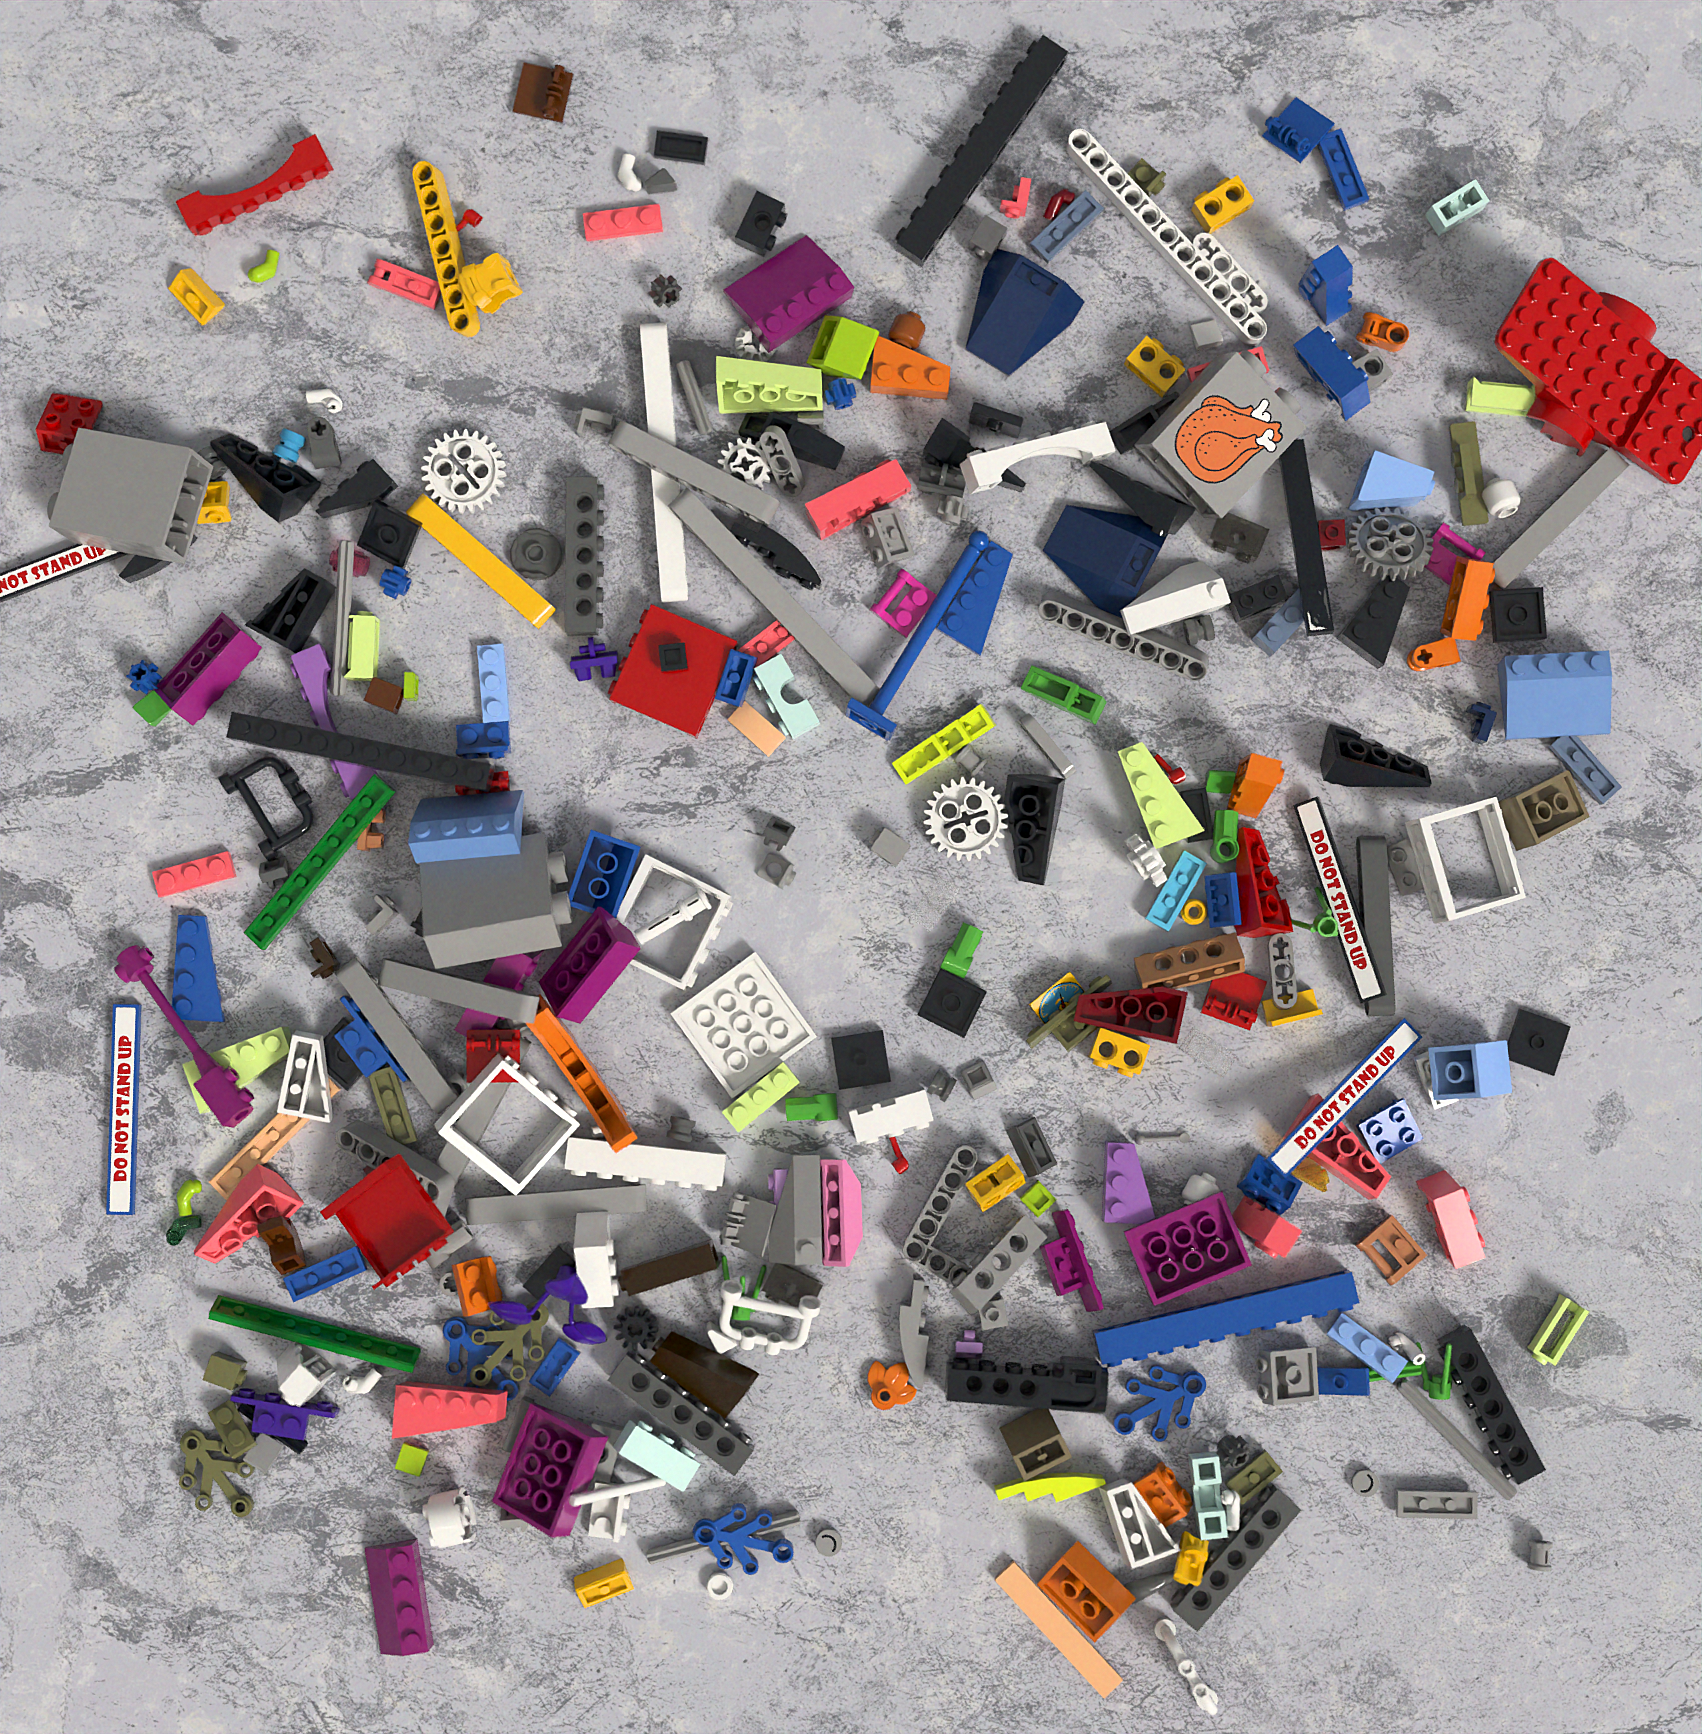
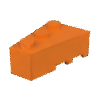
M878 336L874 345L870 393L947 400L951 367Z
M1250 753L1239 760L1226 810H1234L1238 814L1257 818L1276 785L1282 782L1284 769L1281 768L1282 761L1255 753Z

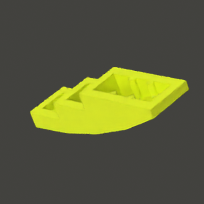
M980 704L960 719L955 720L892 762V765L907 785L997 725L983 704Z
M1079 1472L1046 1473L1036 1475L1024 1481L1023 1477L994 1485L998 1500L1024 1492L1027 1501H1031L1053 1493L1057 1503L1106 1485L1102 1474Z

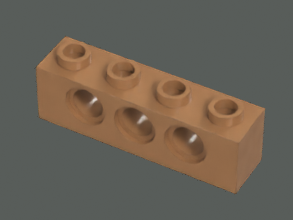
M1236 932L1220 934L1206 940H1196L1179 947H1169L1155 953H1144L1134 958V967L1140 989L1153 987L1179 989L1245 972V957Z

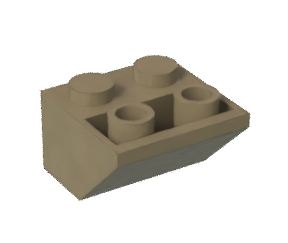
M1037 1408L999 1427L1024 1481L1072 1458L1049 1409Z

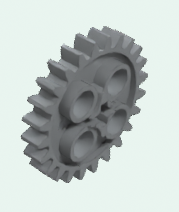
M1385 507L1382 513L1378 508H1375L1374 514L1365 511L1364 517L1358 516L1356 523L1353 522L1351 530H1349L1347 538V548L1351 549L1349 556L1356 557L1355 565L1363 564L1362 572L1368 569L1372 570L1371 577H1374L1377 573L1381 574V580H1384L1386 575H1390L1392 581H1395L1396 575L1405 580L1407 573L1415 577L1417 570L1422 572L1424 565H1428L1433 552L1432 544L1434 540L1429 538L1431 531L1424 530L1426 523L1417 524L1418 516L1409 518V511L1402 515L1399 508H1396L1394 513L1390 512L1388 507Z

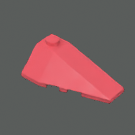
M257 1164L239 1182L195 1248L194 1255L212 1263H217L242 1248V1243L251 1237L256 1236L259 1238L258 1224L264 1223L270 1218L280 1216L288 1220L304 1202L278 1173Z

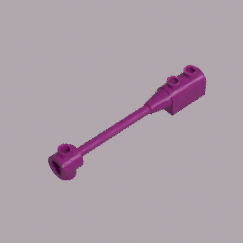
M138 945L126 948L116 959L119 964L114 967L115 973L125 983L130 981H141L193 1055L201 1078L193 1086L222 1126L236 1127L253 1111V1106L250 1103L254 1099L253 1094L246 1087L241 1089L238 1087L236 1081L240 1076L231 1066L225 1068L199 1046L149 975L154 969L150 962L154 958L151 950L146 946L140 948Z

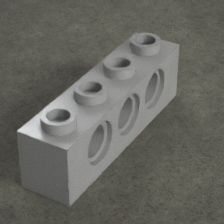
M1026 1214L1018 1219L1015 1216L1005 1224L1004 1228L1006 1231L1000 1237L997 1234L986 1245L989 1248L984 1255L979 1253L969 1263L972 1268L967 1273L962 1271L952 1281L955 1286L949 1293L971 1315L980 1311L1047 1238ZM1010 1238L1017 1242V1250L1010 1246ZM993 1256L1000 1260V1269L993 1265ZM976 1275L983 1278V1287L977 1285L975 1281Z

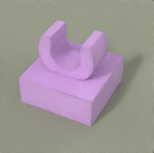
M964 1330L963 1342L956 1341L955 1358L981 1359L983 1343L975 1342V1330Z

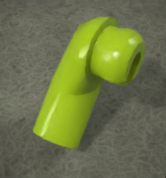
M267 250L265 262L249 269V280L262 283L273 278L276 274L280 253L274 250Z
M189 1179L178 1190L176 1198L179 1216L192 1215L190 1199L195 1193H200L202 1190L199 1180L195 1179L192 1181Z

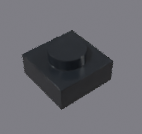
M685 642L658 645L662 673L688 670Z

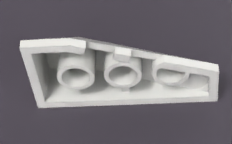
M1198 561L1178 567L1120 610L1128 635L1213 612L1231 602L1223 578L1203 561Z

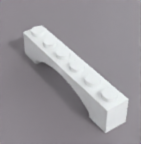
M1090 421L1081 425L1079 429L1074 430L1073 427H1067L1058 431L1056 435L1051 436L1050 432L1037 436L1036 440L1028 441V438L1015 441L1013 446L1005 447V444H1000L992 447L989 452L983 453L982 450H976L967 454V459L960 464L969 494L994 488L1002 481L1001 475L1009 466L1030 457L1048 454L1066 455L1080 459L1083 465L1091 463V461L1096 462L1106 459L1116 451L1106 422L1096 424L1095 421Z

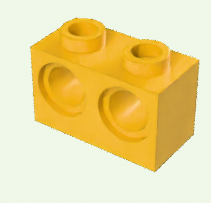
M1237 175L1232 179L1229 177L1224 178L1216 185V189L1210 193L1207 190L1200 193L1194 199L1195 202L1191 211L1205 233L1211 234L1251 209L1255 200ZM1226 193H1235L1238 200H1229L1226 197ZM1212 206L1216 209L1217 213L1213 215L1208 214L1204 207Z
M1146 336L1126 358L1124 366L1163 398L1183 376L1186 369L1183 367V362L1177 356H1170L1163 350L1164 346L1160 341ZM1149 352L1153 360L1149 362L1142 360L1140 353ZM1169 369L1172 377L1169 379L1163 378L1159 370Z
M1099 1027L1088 1057L1094 1059L1092 1064L1107 1069L1108 1065L1118 1067L1117 1073L1132 1078L1133 1073L1140 1075L1150 1045ZM1107 1041L1112 1045V1053L1107 1057H1103L1099 1053V1046ZM1132 1050L1137 1055V1061L1129 1066L1124 1062V1054Z
M1007 1154L965 1183V1186L983 1213L1026 1182L1021 1170L1010 1155Z

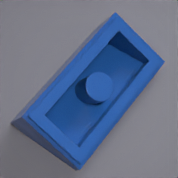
M730 649L714 699L742 707L758 658Z

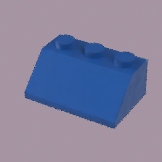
M590 830L568 894L571 907L593 914L599 906L614 918H617L641 847Z

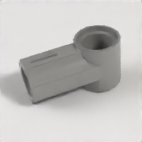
M462 1220L451 1225L454 1233L446 1238L448 1243L436 1252L433 1248L429 1250L432 1255L425 1260L432 1270L449 1259L453 1252L474 1238L470 1229Z

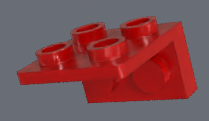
M52 393L36 427L41 451L63 454L65 448L69 444L74 443L78 428L93 430L103 407L102 401Z

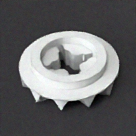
M748 325L741 328L735 339L738 355L745 360L768 361L776 349L768 353L760 343L759 352H757L753 345H748V343L752 342V334L754 333Z

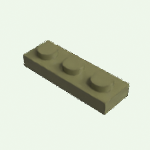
M391 1066L375 1071L369 1076L387 1136L402 1145L418 1141L398 1075Z

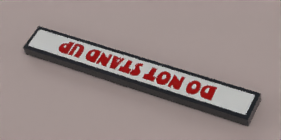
M75 544L1 572L0 603L128 555V553Z
M1317 796L1297 803L1293 807L1325 901L1332 911L1331 916L1338 923L1337 937L1360 1003H1365L1386 996L1387 994L1320 797Z

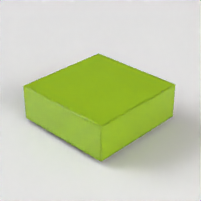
M404 672V699L407 701H417L419 676L414 672Z
M1039 1180L1019 1198L1037 1217L1057 1200Z
M404 1442L394 1469L420 1477L429 1450Z

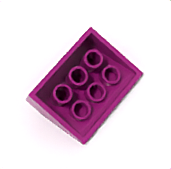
M806 235L725 288L723 292L765 350L770 353L851 299L854 286L840 266Z
M1222 1191L1124 1231L1138 1273L1149 1300L1154 1306L1252 1266Z
M530 1403L492 1502L551 1538L570 1536L582 1504L571 1506L569 1497L587 1492L608 1436L587 1424L538 1404Z

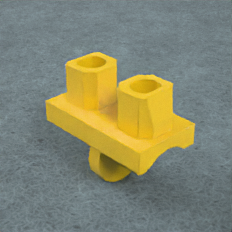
M1187 1531L1181 1534L1179 1544L1181 1551H1178L1173 1575L1175 1581L1184 1585L1191 1583L1198 1586L1201 1584L1204 1564L1208 1558V1540L1196 1538Z

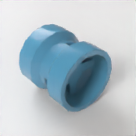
M283 428L279 435L281 439L280 444L275 445L272 453L285 460L297 463L299 458L298 450L304 446L307 439Z

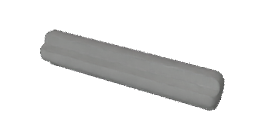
M684 360L677 363V370L699 434L706 435L712 432V426L690 362Z

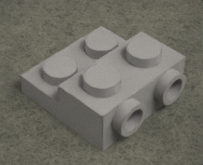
M1281 1347L1259 1350L1260 1356L1256 1358L1255 1364L1257 1371L1261 1373V1383L1257 1386V1394L1262 1399V1403L1276 1406L1319 1400L1316 1347Z

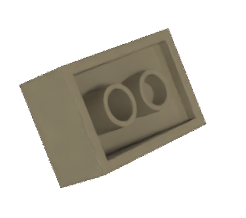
M1569 769L1498 801L1499 807L1502 809L1505 827L1516 851L1537 845L1590 817Z

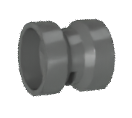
M211 446L197 452L213 465L209 482L219 479L227 472L228 467L222 460L217 458V453Z
M1210 615L1201 616L1199 620H1183V629L1188 645L1197 644L1202 639L1205 641L1215 640V631Z

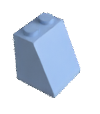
M1375 450L1363 464L1348 510L1362 511L1375 510V508L1385 509V507L1415 506L1432 493L1435 485V480H1432L1435 471Z
M1507 1040L1428 1048L1434 1100L1483 1098L1512 1093Z

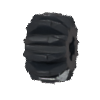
M639 1305L635 1306L634 1314L629 1307L625 1308L626 1317L618 1314L616 1317L622 1324H615L613 1326L614 1330L622 1331L615 1339L617 1341L622 1338L626 1339L622 1345L623 1348H626L631 1342L632 1351H637L638 1343H640L644 1350L647 1349L648 1343L646 1340L654 1342L656 1338L651 1333L659 1331V1327L650 1326V1324L657 1320L656 1316L648 1319L646 1317L650 1312L648 1308L645 1309L643 1314H640ZM640 1323L642 1325L640 1329H643V1332L638 1331L636 1334H633L631 1332L633 1327H630V1324Z

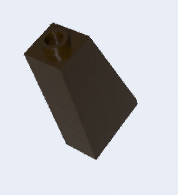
M709 1239L623 1268L620 1271L621 1276H618V1281L622 1292L627 1291L629 1297L716 1270L720 1265V1261L713 1240Z
M673 1331L670 1332L666 1339L663 1337L658 1339L652 1348L655 1354L649 1361L724 1419L749 1391L759 1376V1373Z

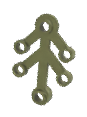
M536 1302L529 1303L526 1308L531 1309ZM541 1304L537 1309L540 1312L538 1320L532 1319L529 1324L519 1325L515 1330L485 1331L477 1329L472 1333L471 1339L476 1345H483L486 1342L504 1341L484 1364H479L472 1368L470 1378L475 1385L483 1386L489 1383L492 1378V1370L511 1349L513 1353V1367L510 1370L511 1378L514 1381H521L526 1377L527 1372L523 1359V1336L530 1329L532 1347L528 1351L529 1358L533 1361L543 1359L545 1351L542 1347L541 1327L547 1323L549 1318V1311L544 1304ZM491 1312V1323H493L494 1325H501L505 1322V1320L503 1319L501 1322H495L493 1319L494 1312ZM477 1332L484 1334L485 1338L482 1342L475 1340ZM534 1348L541 1350L542 1354L539 1358L532 1356ZM516 1368L523 1370L521 1378L514 1376L513 1372ZM478 1370L485 1372L486 1376L483 1380L476 1378Z
M196 1429L184 1433L180 1439V1447L186 1454L184 1474L179 1478L180 1487L184 1490H189L196 1485L197 1477L194 1473L198 1458L203 1465L200 1495L195 1500L196 1508L200 1511H205L212 1506L213 1498L211 1492L214 1479L231 1501L232 1513L237 1517L247 1516L254 1508L252 1497L247 1494H239L223 1471L238 1473L240 1477L247 1478L254 1473L255 1467L245 1461L236 1462L213 1459L207 1450L221 1451L224 1456L231 1457L223 1441L207 1439L203 1432ZM190 1439L196 1440V1448L190 1447ZM243 1465L250 1467L249 1473L246 1474L242 1471ZM184 1477H190L192 1480V1484L186 1485L184 1483ZM200 1498H206L208 1505L202 1506ZM238 1502H242L245 1505L244 1511L237 1509Z

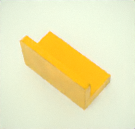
M1313 989L1297 992V1001L1288 1010L1276 1008L1272 999L1261 1001L1267 1027L1323 1014L1322 1009H1318ZM1288 995L1278 997V999L1283 1000V1004H1287V1001L1292 999Z

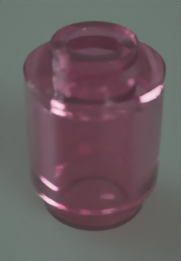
M339 547L336 551L333 550L329 559V565L332 566L334 572H337ZM354 550L353 577H365L369 569L370 557L365 556L364 552Z

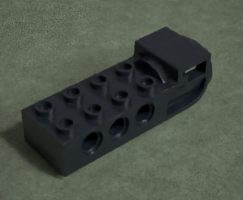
M1061 1356L1060 1364L1054 1363L1052 1370L1047 1369L1048 1366L1043 1364H1032V1368L1021 1367V1363L1005 1362V1366L995 1365V1361L979 1360V1364L968 1363L969 1359L953 1358V1362H947L944 1390L946 1401L1105 1414L1109 1372L1107 1367H1102L1095 1358ZM1072 1369L1091 1370V1376H1076L1075 1373H1072ZM971 1376L980 1378L975 1385H970L966 1382ZM998 1378L1006 1380L1005 1384L1001 1387L993 1385L994 1381ZM1023 1381H1032V1385L1029 1388H1020V1384Z

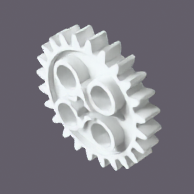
M467 429L464 430L463 436H460L457 430H454L452 438L444 433L445 441L443 443L435 439L438 447L436 449L428 447L432 456L423 457L429 463L428 466L421 467L423 472L428 473V475L422 477L423 482L430 483L425 489L427 492L435 491L431 496L433 501L440 499L439 506L442 508L449 504L448 510L450 512H453L458 507L460 514H463L465 507H468L473 514L474 506L476 505L481 510H484V501L492 505L493 501L490 496L492 494L500 496L496 487L505 486L499 478L507 476L504 471L500 470L506 466V463L504 461H497L503 455L501 451L494 452L497 447L494 442L487 445L489 438L486 435L479 440L478 431H475L472 437ZM465 448L471 449V455L467 459L459 458L461 450ZM450 454L457 459L461 466L480 485L479 489H476L461 474L455 464L448 458ZM443 466H452L449 475H440V469ZM482 467L488 468L486 477H476L478 469ZM466 484L469 486V490L465 495L457 494V488L460 485Z
M961 777L960 784L957 785L951 779L950 788H947L944 784L941 785L942 794L936 791L933 792L934 797L937 799L936 801H927L932 810H924V814L930 816V819L925 820L923 824L931 826V829L926 831L925 834L934 835L930 844L939 843L938 852L944 849L948 850L946 858L955 853L957 861H960L962 855H965L967 862H970L972 854H975L976 858L980 860L981 851L990 855L991 852L988 846L991 845L995 848L999 846L995 838L1003 839L1005 837L999 832L1000 829H1007L1008 827L1006 824L1001 823V820L1008 818L1007 814L1000 812V810L1005 808V804L998 805L997 801L1001 797L1000 794L994 797L991 795L994 789L993 786L988 790L984 789L985 781H982L977 786L975 785V778L972 777L970 783L966 784L964 777ZM970 796L979 798L981 806L977 810L968 808L966 800ZM945 805L955 807V817L945 818L942 814V808ZM984 810L988 812L987 815L970 820V826L960 823L948 829L944 828L945 824L960 820L962 813H965L966 816H971ZM982 820L986 821L990 828L989 832L983 835L979 834L975 829L976 822ZM955 829L962 830L965 834V840L961 843L953 842L950 836L951 832Z

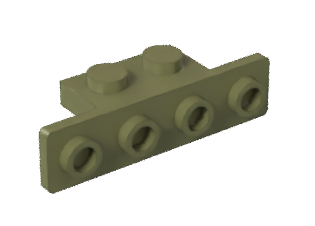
M1472 421L1451 424L1449 426L1452 447L1451 464L1455 469L1454 488L1455 492L1458 493L1462 526L1487 524L1489 522L1488 511L1481 495L1484 490V481L1476 423Z
M1105 975L1103 978L1101 976L1096 977L1088 985L1090 988L1083 994L1080 992L1075 994L1068 1001L1070 1005L1062 1011L1058 1009L1048 1017L1049 1022L1043 1027L1037 1026L1032 1029L1028 1034L1029 1038L1026 1040L1028 1046L1031 1049L1052 1033L1066 1051L1069 1052L1099 1027L1073 1021L1078 996L1101 993L1112 984L1111 978L1108 975Z

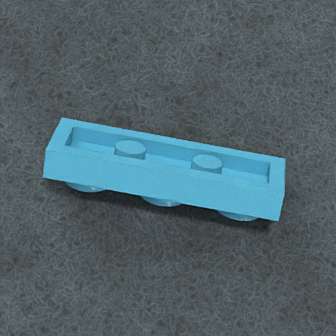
M1184 850L1145 919L1168 932L1207 863Z

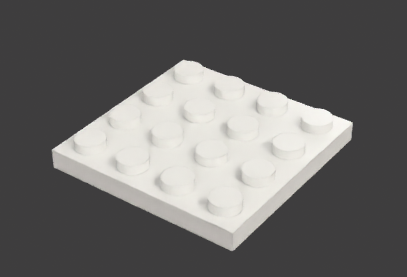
M756 952L671 1013L731 1098H734L817 1037Z

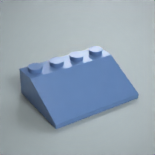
M1609 650L1504 656L1497 664L1505 740L1575 735H1606L1611 733L1612 671Z
M515 790L420 799L410 822L408 841L415 862L423 863L520 854L524 791Z

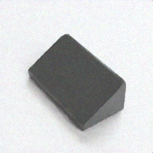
M1035 1117L1006 1131L1028 1177L1039 1175L1057 1165L1056 1159Z

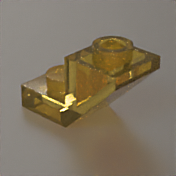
M1313 1164L1299 1168L1298 1165L1290 1173L1295 1178L1318 1191H1328L1326 1184H1329V1177L1326 1169H1322L1321 1165Z

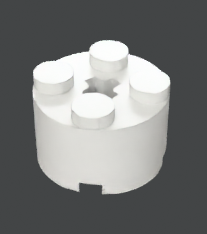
M465 1488L433 1494L429 1497L428 1504L423 1505V1516L426 1521L429 1520L431 1530L429 1531V1541L432 1547L445 1548L474 1541L476 1532H471L472 1525H476V1515L470 1495L464 1496L463 1494L466 1491Z

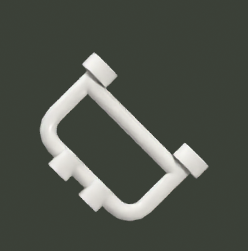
M726 1280L722 1283L720 1296L724 1301L719 1319V1327L723 1334L732 1339L739 1340L738 1345L740 1348L751 1350L755 1343L765 1345L764 1350L767 1354L777 1355L780 1349L794 1350L804 1345L808 1337L812 1317H816L820 1311L821 1302L818 1298L811 1295L803 1296L800 1299L799 1307L741 1296L743 1287L735 1280ZM733 1305L800 1318L797 1336L794 1339H785L775 1332L765 1335L756 1333L750 1327H745L742 1330L735 1329L730 1326Z
M1167 1617L1157 1619L1154 1623V1632L1160 1640L1166 1642L1177 1661L1179 1672L1181 1675L1186 1676L1191 1684V1691L1198 1706L1206 1710L1210 1715H1215L1217 1713L1218 1697L1215 1691L1201 1680L1191 1658L1185 1654L1176 1639V1627L1173 1621Z

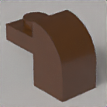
M280 1216L270 1218L266 1222L257 1225L258 1234L269 1246L272 1265L281 1275L306 1266L300 1238L290 1219L285 1220Z

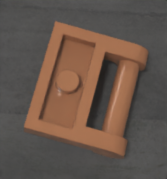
M1391 1214L1355 1245L1361 1252L1364 1251L1386 1276L1385 1280L1390 1286L1398 1282L1427 1256ZM1377 1239L1400 1265L1396 1270L1387 1263L1372 1245Z

